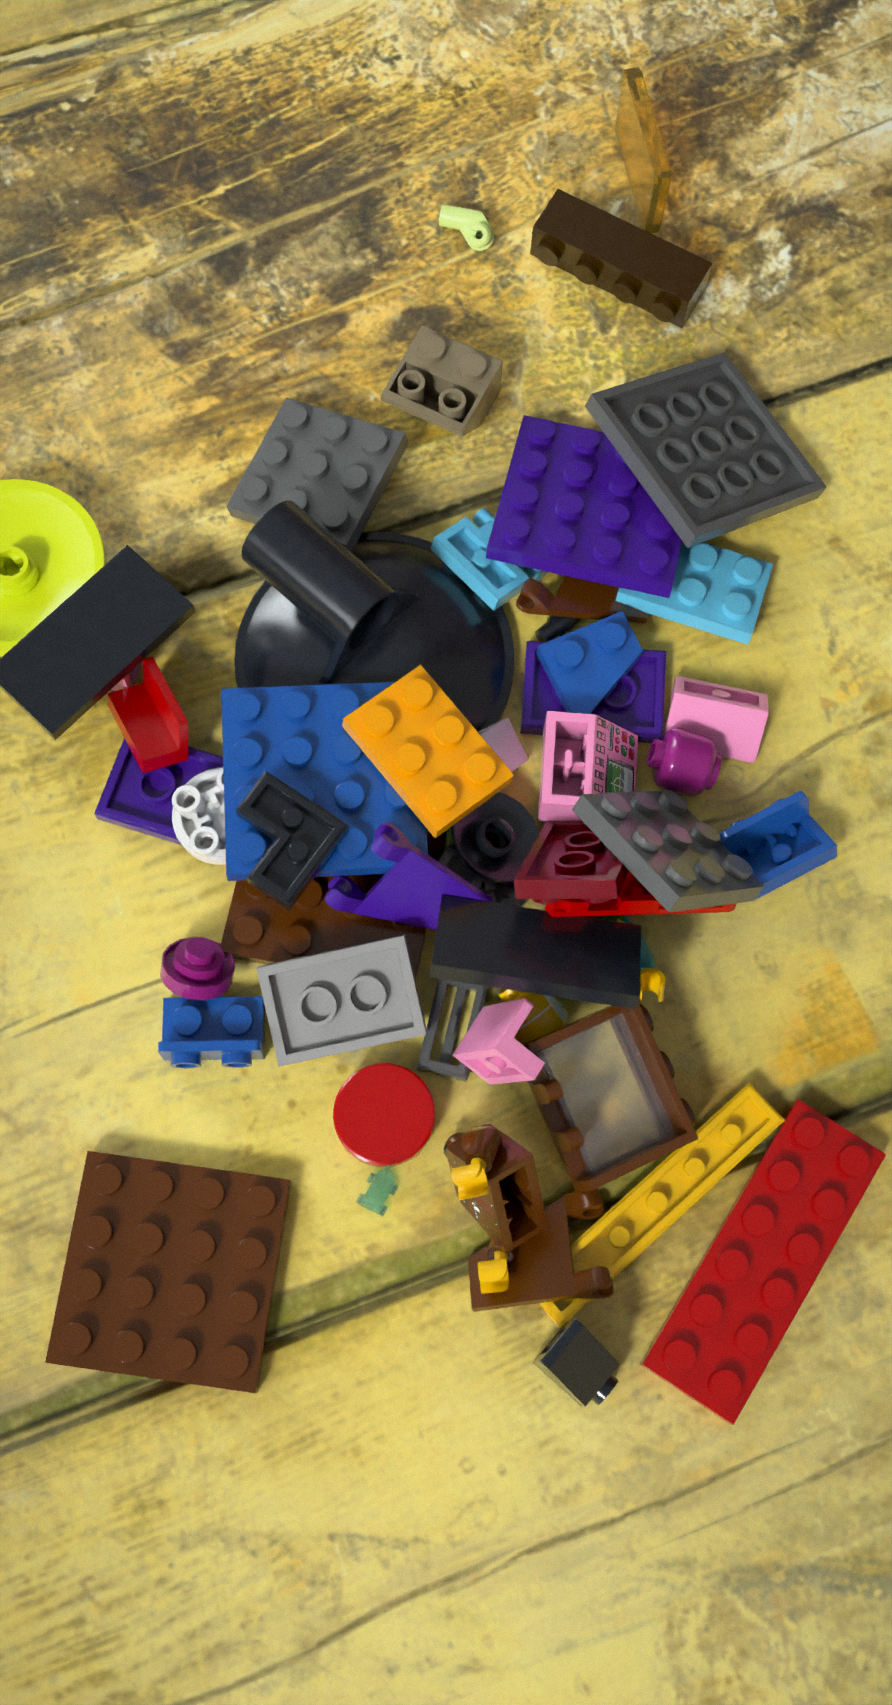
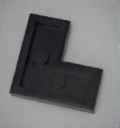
M267 771L264 772L236 809L238 817L274 840L273 844L248 875V883L290 911L349 832V825Z

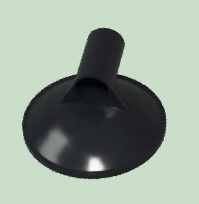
M287 500L268 510L253 526L243 544L241 551L242 559L261 575L265 581L254 594L239 626L234 658L235 678L238 688L396 682L419 665H422L477 731H480L500 721L506 709L514 675L513 638L502 606L493 611L430 549L432 543L427 540L393 532H362L351 552L296 503Z

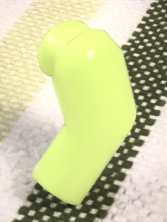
M442 204L439 226L460 230L469 246L477 251H483L492 245L494 232L481 211Z

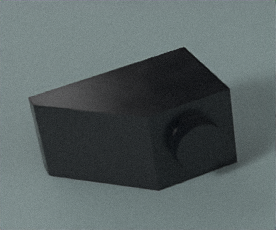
M576 1318L567 1321L533 1362L565 1393L583 1407H586L591 1400L600 1405L619 1381L612 1375L620 1365L618 1361Z

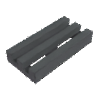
M438 979L427 1024V1034L424 1036L417 1065L418 1071L426 1073L429 1071L439 1076H450L456 1078V1080L466 1082L469 1068L462 1062H459V1066L449 1064L466 991L476 992L467 1028L468 1031L483 1008L488 986ZM449 985L457 987L438 1062L430 1060L447 986Z

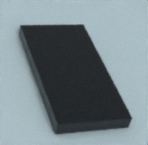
M127 545L0 658V688L56 740L196 612L194 605Z
M442 895L429 977L637 1009L640 999L641 925L583 916L552 917L545 910Z

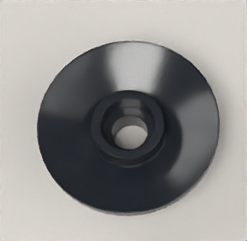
M498 792L451 827V834L457 853L472 871L490 881L510 883L514 882V878L539 835V830L535 820L521 803L504 793Z

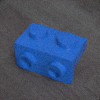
M803 791L775 801L768 808L744 820L734 822L720 833L721 843L732 854L747 861L753 869L752 874L765 886L756 899L837 857V844L809 815V798Z

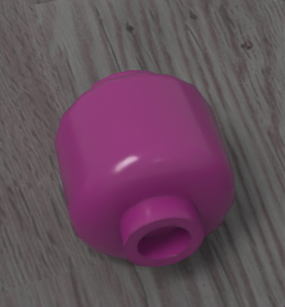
M674 728L668 731L662 740L655 739L652 742L647 755L646 765L653 768V780L658 787L694 797L699 795L704 789L710 790L714 786L720 772L722 757L720 753L716 752V746L710 738L680 728Z

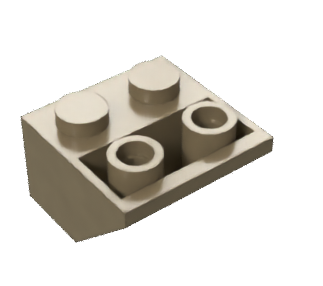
M422 325L383 390L381 401L463 437L481 426L497 398L501 387L503 361Z

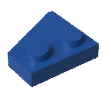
M623 611L537 646L536 654L565 712L591 714L602 700L605 701L616 688L617 682L623 675L628 674L639 661L643 649Z

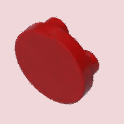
M390 1063L369 1065L356 1071L341 1086L334 1102V1127L346 1152L360 1162L375 1167L401 1165L416 1158L432 1135L435 1123L433 1097L424 1081L411 1070Z

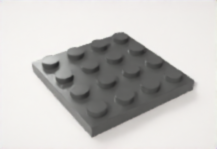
M725 352L592 393L585 405L586 409L687 548L819 498L827 487Z

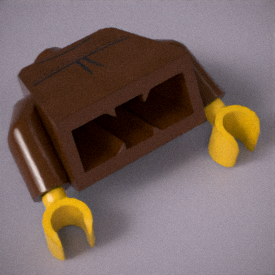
M483 1124L472 1127L465 1133L458 1132L449 1137L444 1145V1155L448 1158L452 1180L459 1201L491 1237L488 1256L492 1260L478 1262L480 1290L482 1294L503 1292L509 1288L507 1262L513 1259L515 1248L548 1228L533 1154L493 1125Z

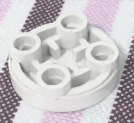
M222 767L210 769L196 775L185 785L177 788L172 796V824L178 840L193 857L216 865L226 864L224 774Z

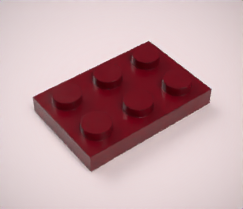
M582 820L546 821L514 878L516 899H532L535 903L550 904L560 899H582L586 903L600 904L611 899H618L629 870Z

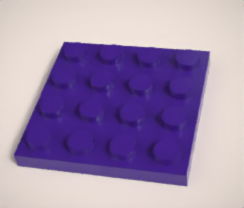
M523 415L489 538L486 559L669 598L682 540L604 432Z

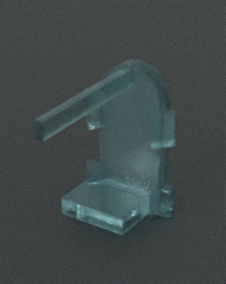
M388 1165L386 1169H382L376 1174H370L366 1181L371 1184L365 1195L360 1193L356 1203L381 1216H384L388 1208L384 1205L388 1195L394 1196L398 1188L394 1184L395 1177Z

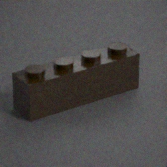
M560 189L556 190L532 230L530 254L537 257L542 263L566 271L576 276L581 282L594 285L613 294L621 302L631 303L652 313L658 320L670 322L680 328H683L705 292L713 264Z

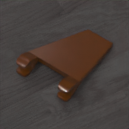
M565 576L555 597L542 583L534 579H528L525 581L516 601V606L519 610L536 615L602 620L623 611L627 621L635 623H646L650 615L615 601L619 587Z
M598 1188L592 1191H573L544 1208L548 1228L515 1248L513 1259L507 1262L509 1288L506 1291L481 1293L478 1262L492 1260L488 1256L489 1245L469 1257L471 1308L473 1312L574 1298L605 1299L611 1297L614 1293V1286L608 1268L604 1266L591 1267L574 1274L568 1218L584 1220L601 1218L604 1215V1203Z

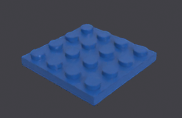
M395 682L221 689L226 876L228 881L247 880L248 875L274 842L273 839L236 814L237 807L265 771L349 825V832L315 877L385 874L395 862L380 858L371 849L372 843L376 839L374 837L375 830L384 822H390L395 825L412 845L428 855L426 827L342 727L344 717Z

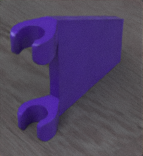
M390 822L382 823L375 830L374 837L376 839L372 843L371 849L380 858L395 862L366 895L346 875L334 876L329 881L328 888L330 890L325 896L326 903L339 911L437 930L442 895L492 902L490 896L412 845L405 835Z

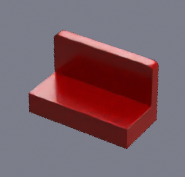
M153 656L143 659L142 684L107 693L108 707L142 773L188 760V720Z

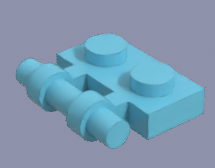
M482 508L474 515L472 521L464 517L435 536L430 549L494 611L519 594L525 581L530 579V577L540 581L547 572L486 559L487 546L495 517L486 508Z

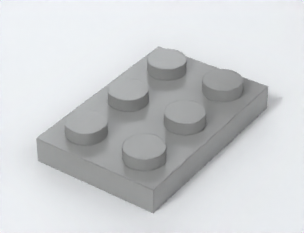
M406 934L262 965L256 968L278 1067L427 1034Z

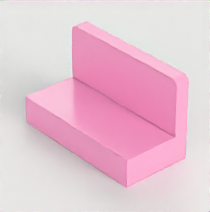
M675 675L671 691V705L663 737L668 731L680 728L710 738L716 746V752L720 753L721 757L752 763L756 760L769 713L768 694Z
M526 998L483 1007L453 1053V1056L490 1085L535 1080L545 1062L514 1038L534 1005Z

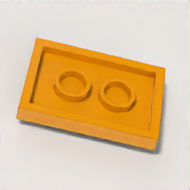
M419 665L343 718L342 727L434 838H437L512 783L515 776L422 665Z

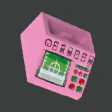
M547 711L542 738L537 821L581 820L573 812L572 808L582 794L636 792L638 735L595 714Z

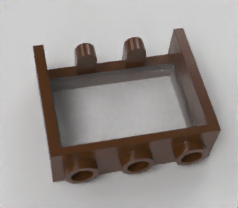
M638 1003L637 1009L607 1006L523 1044V1046L545 1062L536 1079L528 1081L575 1191H592L698 1139L693 1127L696 1123L694 1113L688 1102L679 1096L672 1080L675 1076L673 1065L668 1056L659 1050L652 1034L654 1030L653 1020L648 1010L642 1004Z

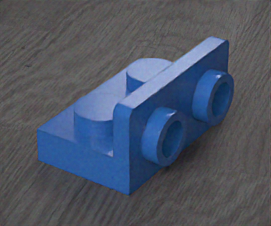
M263 996L217 997L203 1001L186 999L184 997L163 998L162 1041L158 1042V1053L164 1061H171V1067L184 1069L201 1067V1060H221V1065L224 1067L244 1068L252 1066V1059H264L265 1005Z

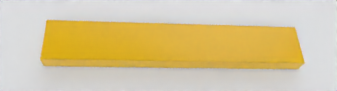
M749 1082L696 1131L697 1140L671 1153L571 1245L574 1274L591 1267L604 1266L608 1268L611 1278H615L784 1122L783 1117ZM574 1298L538 1304L560 1328L591 1299Z

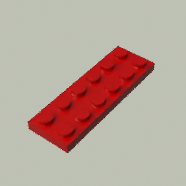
M799 1099L793 1102L784 1118L785 1121L781 1123L640 1363L642 1367L731 1425H734L886 1156L884 1152Z

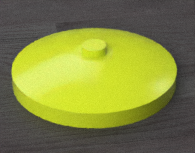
M23 479L0 480V657L6 654L107 563L101 536L88 512L67 493L37 481Z

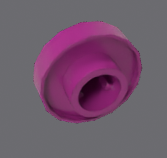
M190 937L179 939L170 944L163 952L160 977L164 985L176 995L192 1000L203 1001L213 999L226 993L232 985L235 960L231 953L223 952L220 943L208 938Z

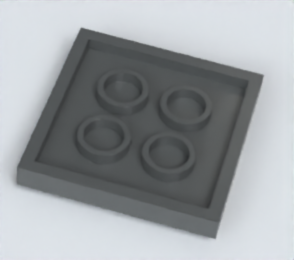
M286 398L226 507L232 517L256 524L272 507L283 501L291 500L352 552L409 444L406 433Z
M674 791L582 794L572 808L573 812L669 913L754 901L765 887L752 874L753 869L751 865L743 858L732 854L719 841V833L710 825L700 822L687 809L689 807L687 801Z

